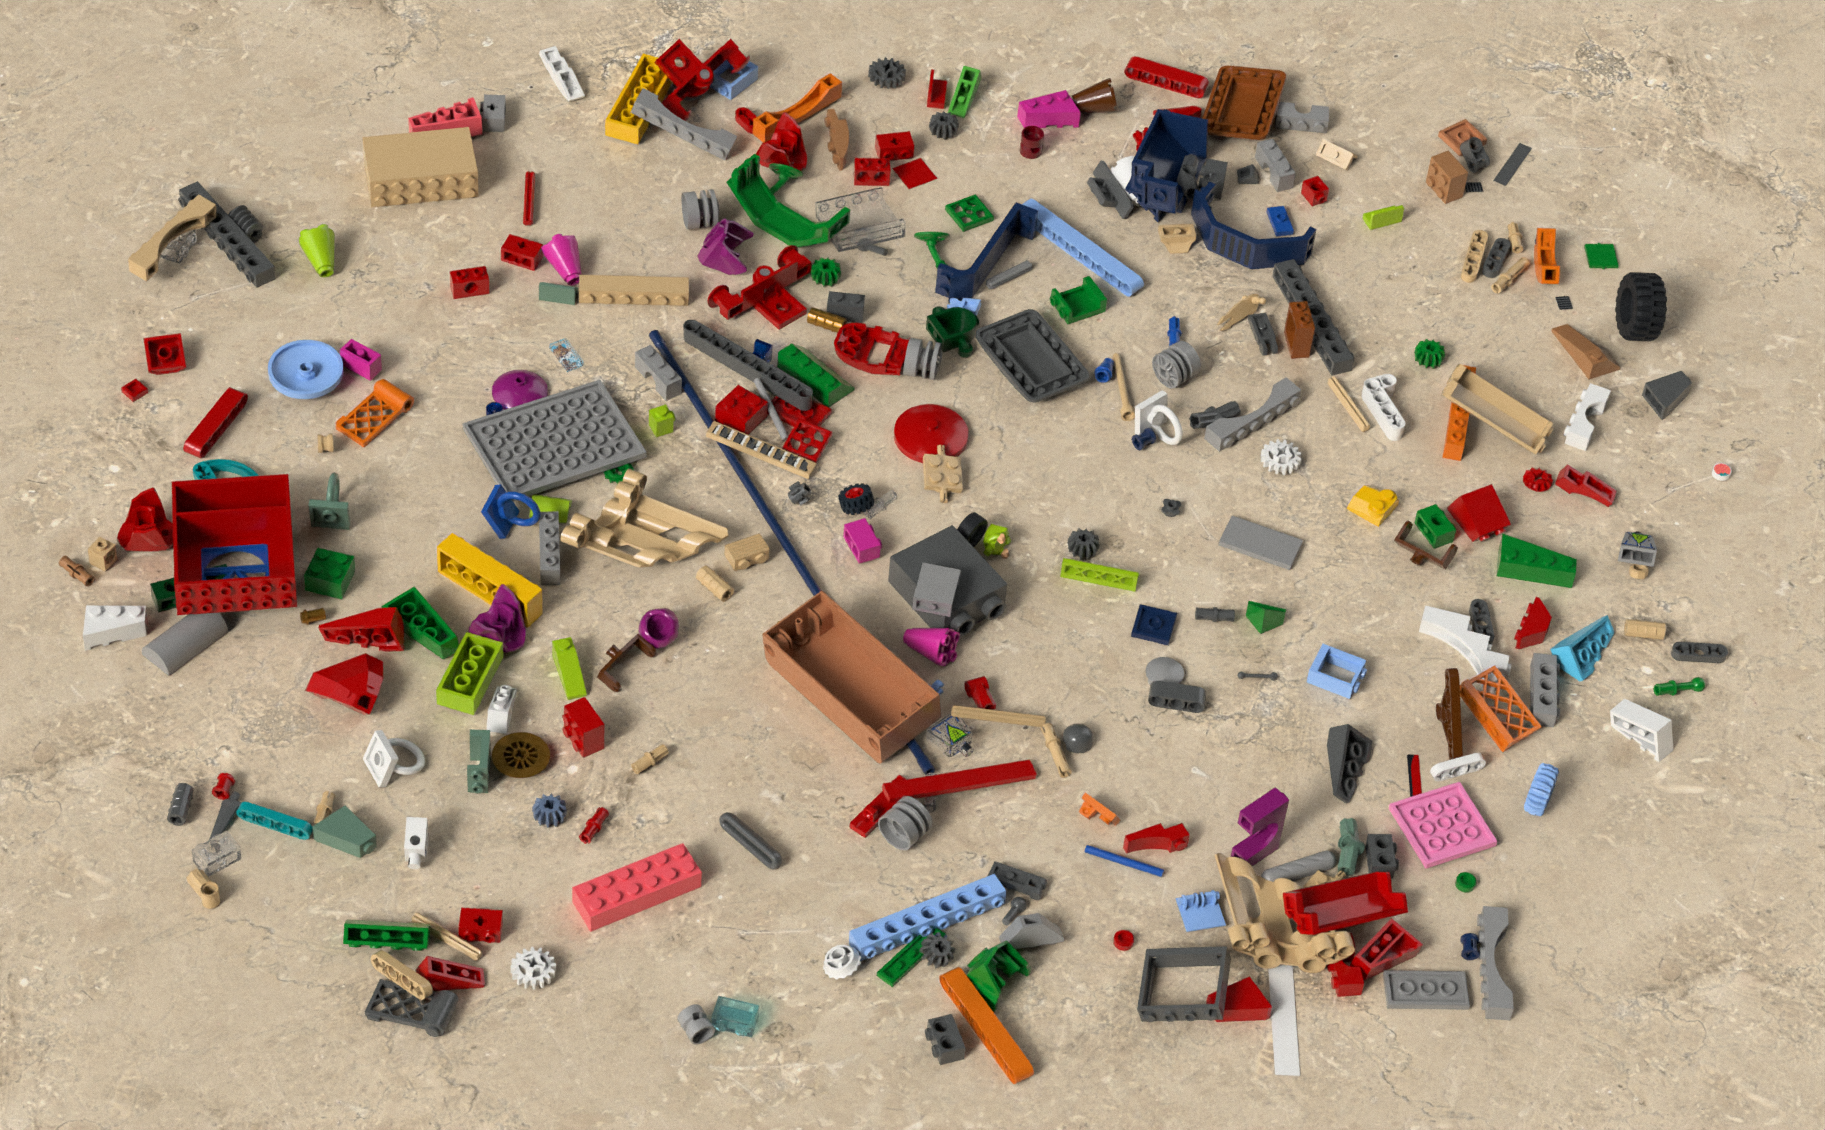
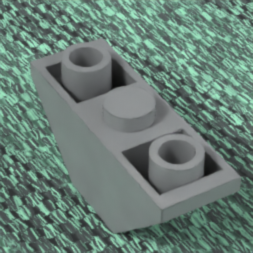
M1040 913L1018 916L999 936L1000 942L1007 940L1015 949L1064 942V937L1059 926Z

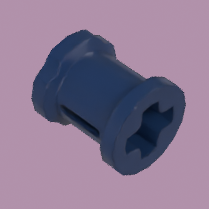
M1146 428L1141 434L1133 435L1131 440L1134 447L1140 451L1149 443H1155L1156 435L1151 428Z
M1473 933L1462 935L1460 938V942L1463 944L1461 956L1465 960L1477 959L1480 956V952L1477 949L1479 937Z

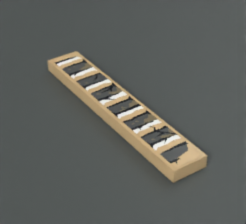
M713 421L706 433V437L807 479L810 478L816 468L817 463L716 421Z

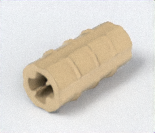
M705 565L697 571L696 579L708 591H711L715 597L719 598L722 602L731 598L734 589L721 576L716 574L714 570Z
M1626 619L1625 636L1663 640L1665 637V623L1637 619Z

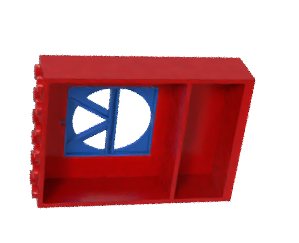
M279 474L171 481L174 586L177 615L297 607L289 475ZM238 551L253 554L264 563L260 565L207 568L208 564L219 555ZM247 573H266L262 577H248L246 575ZM226 574L223 579H206V576H218Z

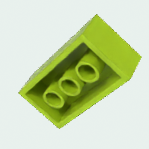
M466 632L436 689L437 705L474 715L503 659V643Z

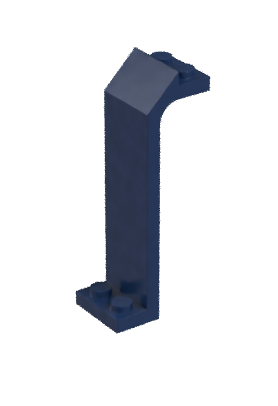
M1015 202L969 269L958 270L943 263L939 264L935 293L949 298L948 303H950V298H956L959 301H962L963 298L972 299L1016 234L1030 240L1034 239L1038 210Z

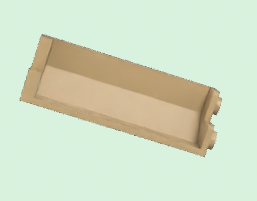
M1458 363L1441 395L1535 455L1537 452L1541 453L1546 446L1544 443L1546 439L1544 437H1549L1554 429L1552 427L1553 422L1543 418L1468 370L1467 367Z

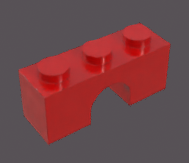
M1350 933V934H1351L1352 941H1353V944H1354V947H1355L1353 935H1352V933ZM1355 952L1345 959L1327 965L1328 972L1332 974L1331 986L1332 989L1336 990L1337 997L1362 994L1364 980L1360 966L1350 967L1344 963L1353 961Z

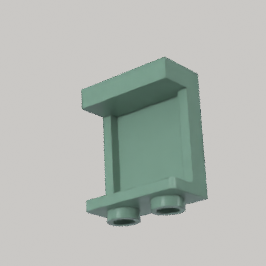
M470 729V761H480V764L467 765L468 792L477 794L488 793L491 758L490 730Z

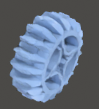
M1540 764L1524 804L1526 812L1534 816L1543 815L1557 781L1558 768L1551 764Z

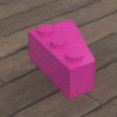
M1063 90L1020 101L1017 118L1024 128L1027 126L1046 128L1047 125H1057V128H1062L1063 125H1073V128H1079L1081 112L1068 92Z

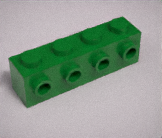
M347 919L344 923L343 944H349V947L369 945L370 948L375 949L387 946L394 950H402L403 947L414 951H423L429 946L430 924Z

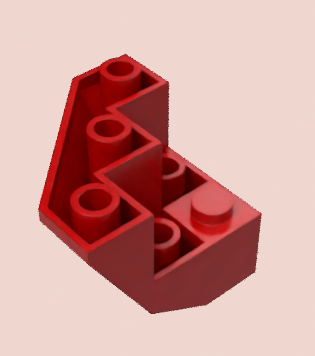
M364 653L313 672L305 691L322 699L328 698L362 715H370L383 681V661Z

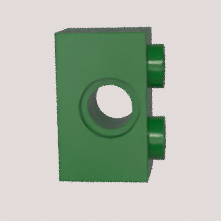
M1437 504L1417 511L1414 523L1434 549L1453 542L1456 528Z

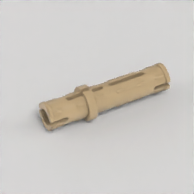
M1521 257L1506 273H1502L1499 279L1491 286L1493 292L1500 293L1505 287L1510 286L1513 280L1529 266V260L1526 257Z
M1046 723L1041 727L1046 740L1045 745L1051 752L1060 777H1068L1072 771L1061 748V740L1057 737L1053 725Z

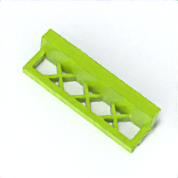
M1063 558L1060 577L1135 592L1139 573Z

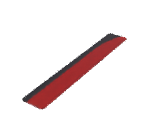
M1408 754L1410 797L1422 794L1419 755Z

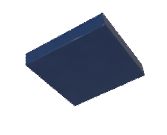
M1140 604L1131 637L1169 646L1177 613Z

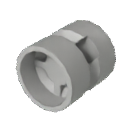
M700 1005L688 1006L679 1013L677 1020L683 1030L686 1031V1035L692 1044H702L714 1035L715 1028Z

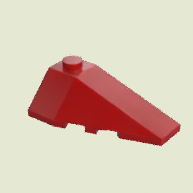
M396 607L373 609L324 623L318 627L325 641L349 645L350 642L358 643L363 648H368V645L379 647V651L385 652L404 651L405 649L403 619Z

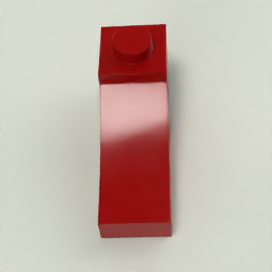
M1568 464L1559 471L1555 485L1569 494L1577 493L1590 497L1607 507L1613 504L1617 492L1590 472L1586 471L1582 474Z
M1160 823L1125 835L1123 849L1126 854L1145 849L1168 850L1169 853L1181 851L1188 846L1190 834L1183 823L1166 829Z

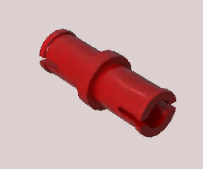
M598 807L593 817L587 820L586 827L579 835V839L583 843L589 844L594 835L602 829L603 822L609 816L607 809Z

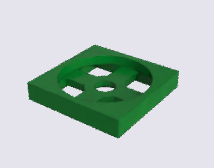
M976 194L945 205L946 212L963 232L994 220L992 213ZM960 206L963 211L956 213L955 209ZM971 210L973 213L968 214L966 211ZM983 211L985 216L979 218L976 213ZM964 217H968L972 221L964 223L961 219Z

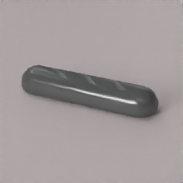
M726 812L720 816L719 822L723 830L766 867L774 870L781 865V854L736 815Z

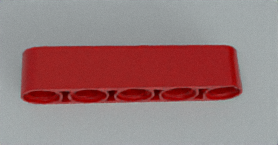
M1136 56L1130 58L1124 70L1125 75L1130 79L1194 98H1202L1209 85L1208 79L1204 76Z
M229 387L186 439L183 447L184 452L201 459L204 458L245 407L248 394Z

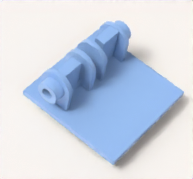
M1211 890V892H1205V894L1199 892V895L1197 893L1186 896L1182 895V897L1175 899L1186 932L1226 926L1218 903V899H1220L1218 891Z

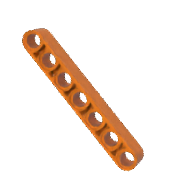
M957 967L940 975L941 986L1009 1080L1016 1084L1033 1076L1034 1070L1030 1061L964 971Z

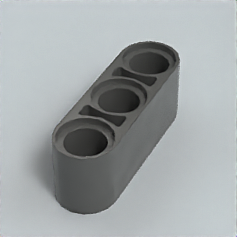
M1153 681L1150 684L1148 702L1152 706L1192 713H1200L1205 708L1206 691L1201 687L1164 681Z

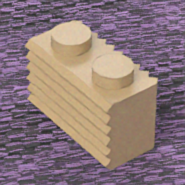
M758 533L726 544L724 555L734 571L744 570L751 565L767 561L769 559V546L761 534Z

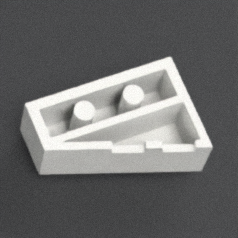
M86 605L83 629L85 651L101 644L107 646L109 642L117 640L124 642L146 636L148 624L146 606Z
M1627 699L1622 700L1610 710L1611 726L1629 740L1634 739L1637 741L1643 751H1650L1655 755L1654 759L1657 762H1660L1673 751L1671 719Z

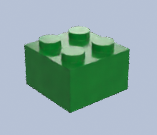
M317 547L304 574L305 591L343 599L355 573L354 556Z

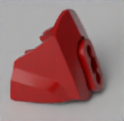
M786 112L781 115L771 140L762 143L756 155L760 156V165L769 168V164L777 163L791 166L800 171L807 166V153L801 127Z
M153 487L141 492L131 500L126 520L122 524L117 536L119 544L125 550L163 551L171 548L173 545V523L166 518L161 499Z

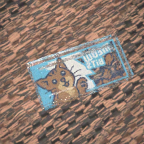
M566 338L549 344V349L567 372L583 366V360Z

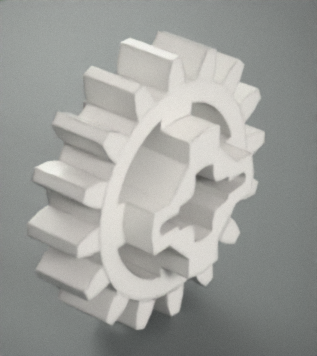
M1277 439L1276 443L1270 441L1269 445H1264V449L1261 451V462H1264V468L1269 467V472L1275 470V474L1282 472L1285 475L1286 471L1291 474L1293 469L1297 470L1298 465L1301 463V452H1298V447L1293 448L1292 442L1287 444L1286 440L1282 443Z
M531 947L530 951L524 948L523 954L517 952L516 958H512V979L517 980V985L524 983L525 989L532 986L533 990H535L537 985L544 988V982L550 984L551 978H555L556 963H554V957H549V951L542 953V948H539L538 951H535L534 947Z

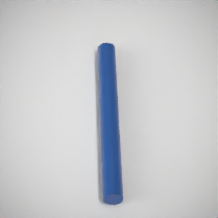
M1086 845L1085 853L1162 877L1164 869L1093 846Z

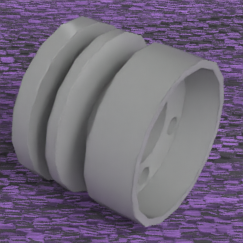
M713 189L707 190V195L705 190H701L699 199L695 191L682 193V214L686 229L699 228L700 220H702L705 227H709L710 223L712 226L718 223L719 205Z
M910 337L903 375L916 377L920 369L922 370L923 379H926L927 373L930 371V380H935L942 360L941 343L936 342L935 348L932 350V341H929L927 347L923 348L922 339Z
M1177 341L1169 346L1168 349L1156 354L1152 360L1156 377L1164 386L1170 389L1176 388L1186 380L1196 376L1201 370V362L1197 352L1185 341Z
M904 796L892 806V809H889L879 818L878 827L888 843L899 850H908L918 841V838L922 837L932 827V818L922 803L910 796Z

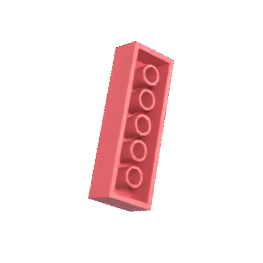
M681 843L572 887V902L590 932L700 888L702 872L684 843Z

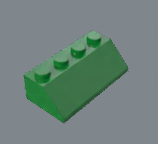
M791 343L778 352L777 367L809 386L813 390V396L827 407L832 406L855 390L851 384L802 346Z

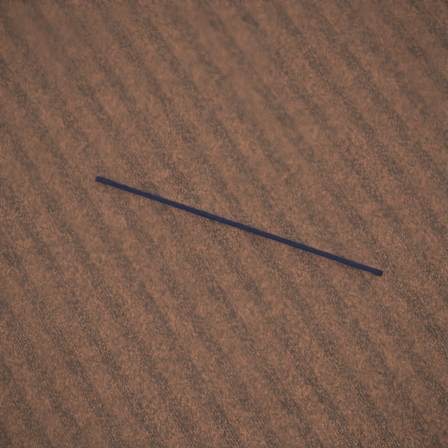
M651 331L649 333L651 341L659 350L664 360L682 378L683 390L709 429L714 421L668 349L659 331ZM717 442L812 595L815 596L821 589L731 447ZM912 739L907 745L916 758L918 765L925 776L933 774L935 772L934 766L924 754L916 739Z

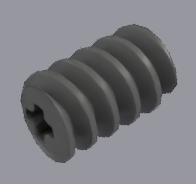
M240 205L231 210L228 214L230 218L253 243L259 241L262 236V223L255 218L245 205Z

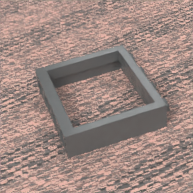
M1227 946L1146 949L1137 1007L1141 1021L1223 1020L1231 957ZM1220 966L1215 1004L1150 1006L1156 968Z

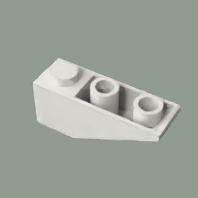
M509 685L497 686L488 708L487 730H490V732L507 733L517 688H512Z

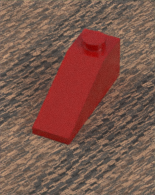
M427 956L416 969V973L427 979L434 991L475 989L485 986L483 968Z

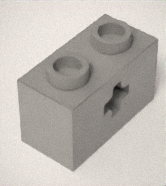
M484 94V102H480V112H483L480 115L484 132H504L505 95Z

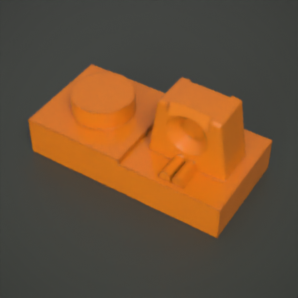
M1085 792L1082 796L1084 803L1079 810L1085 818L1090 820L1098 812L1100 814L1099 819L1107 825L1111 822L1116 826L1120 822V818Z

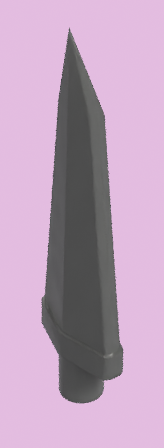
M232 792L230 799L222 801L207 849L219 841L241 804L238 801L240 797L238 792Z

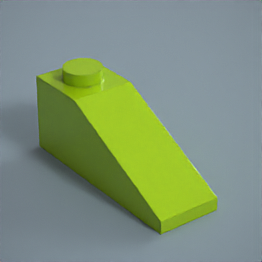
M568 637L552 641V657L567 700L587 696L572 638Z

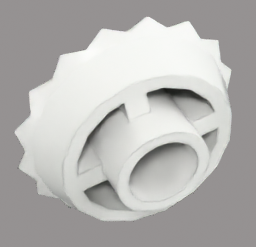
M837 945L831 948L825 956L823 966L825 974L829 978L834 977L836 980L852 975L861 964L859 951L848 945Z

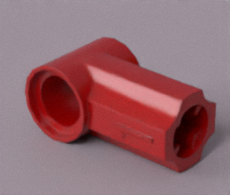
M985 676L965 681L966 694L969 698H973L977 708L996 709V703L989 692V684Z

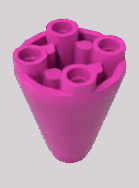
M556 234L550 242L542 246V252L568 285H576L579 283V275H581L577 239L574 235L563 236L562 234Z
M912 628L905 631L903 642L939 666H946L949 662L956 660L957 652L955 650L960 633L955 632L951 628Z

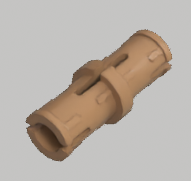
M66 555L59 560V566L68 571L72 578H77L87 587L94 582L95 577L85 571L81 564H76Z

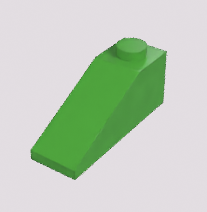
M963 66L948 113L951 112V115L965 118L982 78L980 70Z

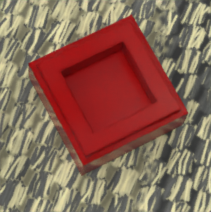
M134 379L121 387V392L132 402H135L148 394V388L137 379Z

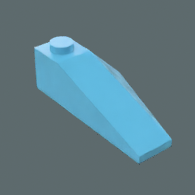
M1608 615L1570 635L1550 649L1552 655H1557V663L1560 664V669L1578 681H1583L1593 673L1595 669L1594 664L1600 660L1602 649L1607 647L1615 633Z

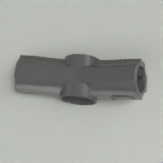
M1193 154L1184 157L1177 177V183L1182 187V191L1187 199L1194 198L1195 189L1199 191L1195 178L1199 160Z
M1230 401L1218 408L1211 406L1204 412L1192 413L1189 418L1190 426L1193 429L1205 428L1219 418L1237 417L1241 414L1239 404L1236 401Z

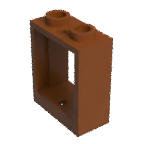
M1289 302L1284 335L1291 359L1309 358L1315 326L1308 302Z

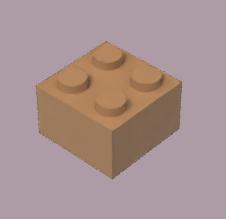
M1448 150L1431 157L1426 183L1447 204L1463 198L1468 171Z

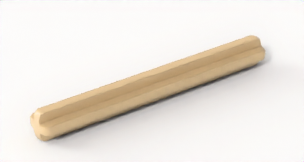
M953 705L951 709V716L1033 727H1043L1046 724L1045 716L958 705Z

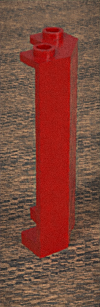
M1383 871L1283 892L1285 914L1289 919H1294L1298 925L1296 929L1300 934L1315 935L1408 913L1405 892H1392L1390 873Z

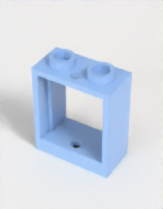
M725 60L713 72L714 80L709 88L732 100L758 79L757 65L749 61L746 67L738 72L741 76L730 83L719 76L728 68L734 69Z
M1322 644L1309 669L1307 683L1350 699L1353 692L1357 693L1361 682L1359 680L1365 678L1367 673L1365 668L1366 660ZM1325 662L1355 673L1351 683L1322 673L1321 670Z

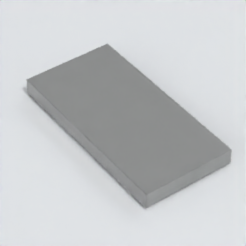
M1231 516L1219 541V546L1290 570L1303 540Z
M1384 970L1383 972L1387 1009L1469 1010L1470 1002L1465 971Z

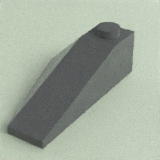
M1349 724L1331 727L1327 740L1333 795L1344 803H1349L1357 786L1356 780L1363 774V765L1368 763L1372 747V740Z

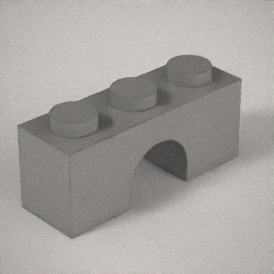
M1279 103L1275 115V128L1327 133L1329 107L1312 105L1311 111L1303 114L1296 111L1295 103Z
M1274 139L1257 142L1255 159L1262 169L1269 167L1270 182L1275 190L1280 192L1292 189L1296 173Z
M651 345L635 352V368L644 378L653 376L656 391L665 401L681 394L682 378Z

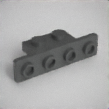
M1101 160L1093 171L1095 178L1090 177L1087 184L1100 205L1116 208L1121 218L1126 219L1134 206L1105 161Z

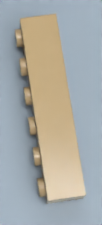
M579 275V303L688 306L689 277Z

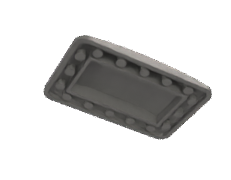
M1024 310L976 331V339L1007 380L1029 402L1036 403L1089 380L1087 369L1036 310Z

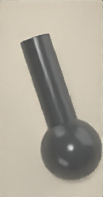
M862 238L857 243L860 251H871L886 256L888 253L887 249L871 244L867 238Z
M1016 897L1011 901V909L1002 920L1004 925H1009L1018 913L1026 910L1027 903L1025 899Z

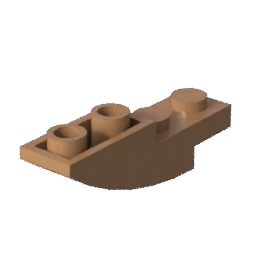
M827 109V117L824 118L825 126L829 127L830 142L827 143L829 152H832L833 163L837 164L839 171H841L848 157V125L846 119H838L834 109Z

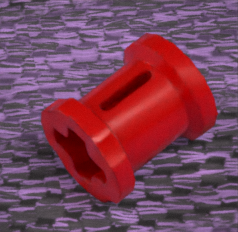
M220 773L217 777V785L213 787L211 792L214 797L225 800L229 798V790L236 780L231 774Z

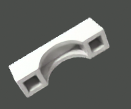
M1591 383L1587 390H1583L1580 398L1582 402L1578 401L1575 408L1577 413L1572 414L1569 422L1571 426L1567 425L1564 436H1567L1565 444L1586 451L1595 427L1587 420V417L1603 414L1611 390Z

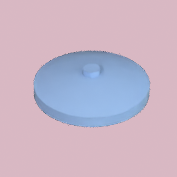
M297 340L287 343L273 353L268 363V376L272 386L280 393L296 399H313L330 393L339 385L344 372L340 354L330 345L316 340Z

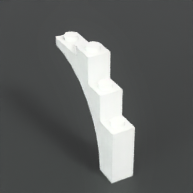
M1425 605L1419 632L1434 636L1459 651L1469 661L1477 675L1494 665L1504 677L1509 675L1512 665L1508 663L1509 655L1491 651L1492 644H1488L1490 636L1471 631L1472 625L1469 624L1471 616ZM1491 673L1488 675L1487 681L1497 683V678ZM1487 685L1486 693L1496 695L1495 687ZM1485 697V702L1489 706L1491 702H1495L1494 699Z

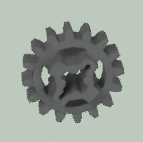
M884 57V60L878 58L877 62L873 61L872 65H869L868 77H870V82H874L875 86L879 84L881 88L887 86V89H890V86L896 88L897 84L902 85V81H905L906 69H904L903 64L899 65V60L894 62L893 58L887 60L886 57Z

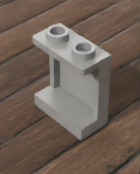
M922 563L913 597L912 610L951 617L956 589L960 582L961 570Z

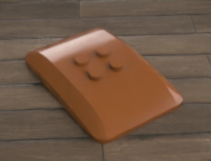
M1229 65L1221 67L1202 118L1208 120V135L1253 140L1265 139L1270 132L1286 82L1285 72Z

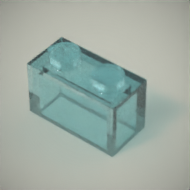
M718 996L712 1014V1025L719 1031L752 1037L759 1017V1005Z

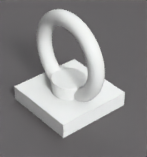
M1162 390L1135 406V434L1139 435L1144 432V429L1151 428L1163 442L1169 445H1177L1182 440L1183 431L1179 419L1167 407V393ZM1167 417L1174 426V438L1166 435L1160 427L1167 422Z
M382 730L374 732L363 757L379 788L387 786L393 772L402 775H412L421 771L425 764L424 754L418 746L401 738L387 739ZM392 746H400L410 750L416 756L417 763L411 767L397 765L399 758Z

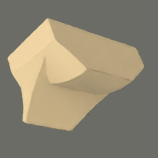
M1194 224L1158 225L1160 240L1170 254L1189 252L1192 243L1196 240Z

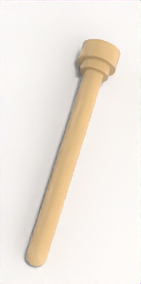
M1114 353V367L1123 405L1120 414L1122 420L1131 421L1135 418V409L1129 403L1120 355Z

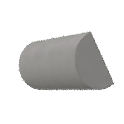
M219 612L189 614L142 648V655L170 676L228 633V628Z

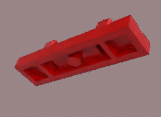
M899 774V775H898L894 780H892L891 782L901 781V780H907V779H905L903 776H901V775ZM882 791L850 822L849 828L866 838L878 826L879 818L889 809H892V806L897 802L888 803Z

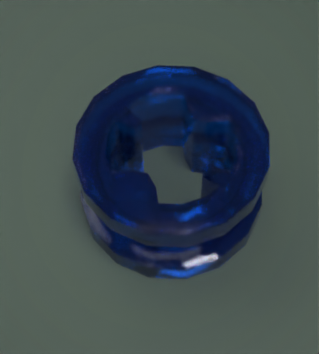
M497 402L489 403L486 406V416L503 411L502 405Z

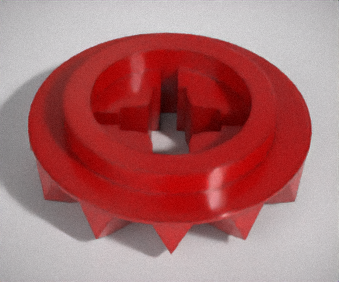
M1532 467L1530 470H1526L1523 482L1527 488L1536 492H1543L1551 488L1553 483L1552 474H1548L1547 470H1540V467L1538 469Z

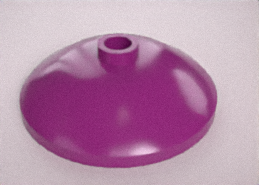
M528 370L508 371L500 375L492 386V397L495 403L504 410L548 396V387L545 380L538 374Z

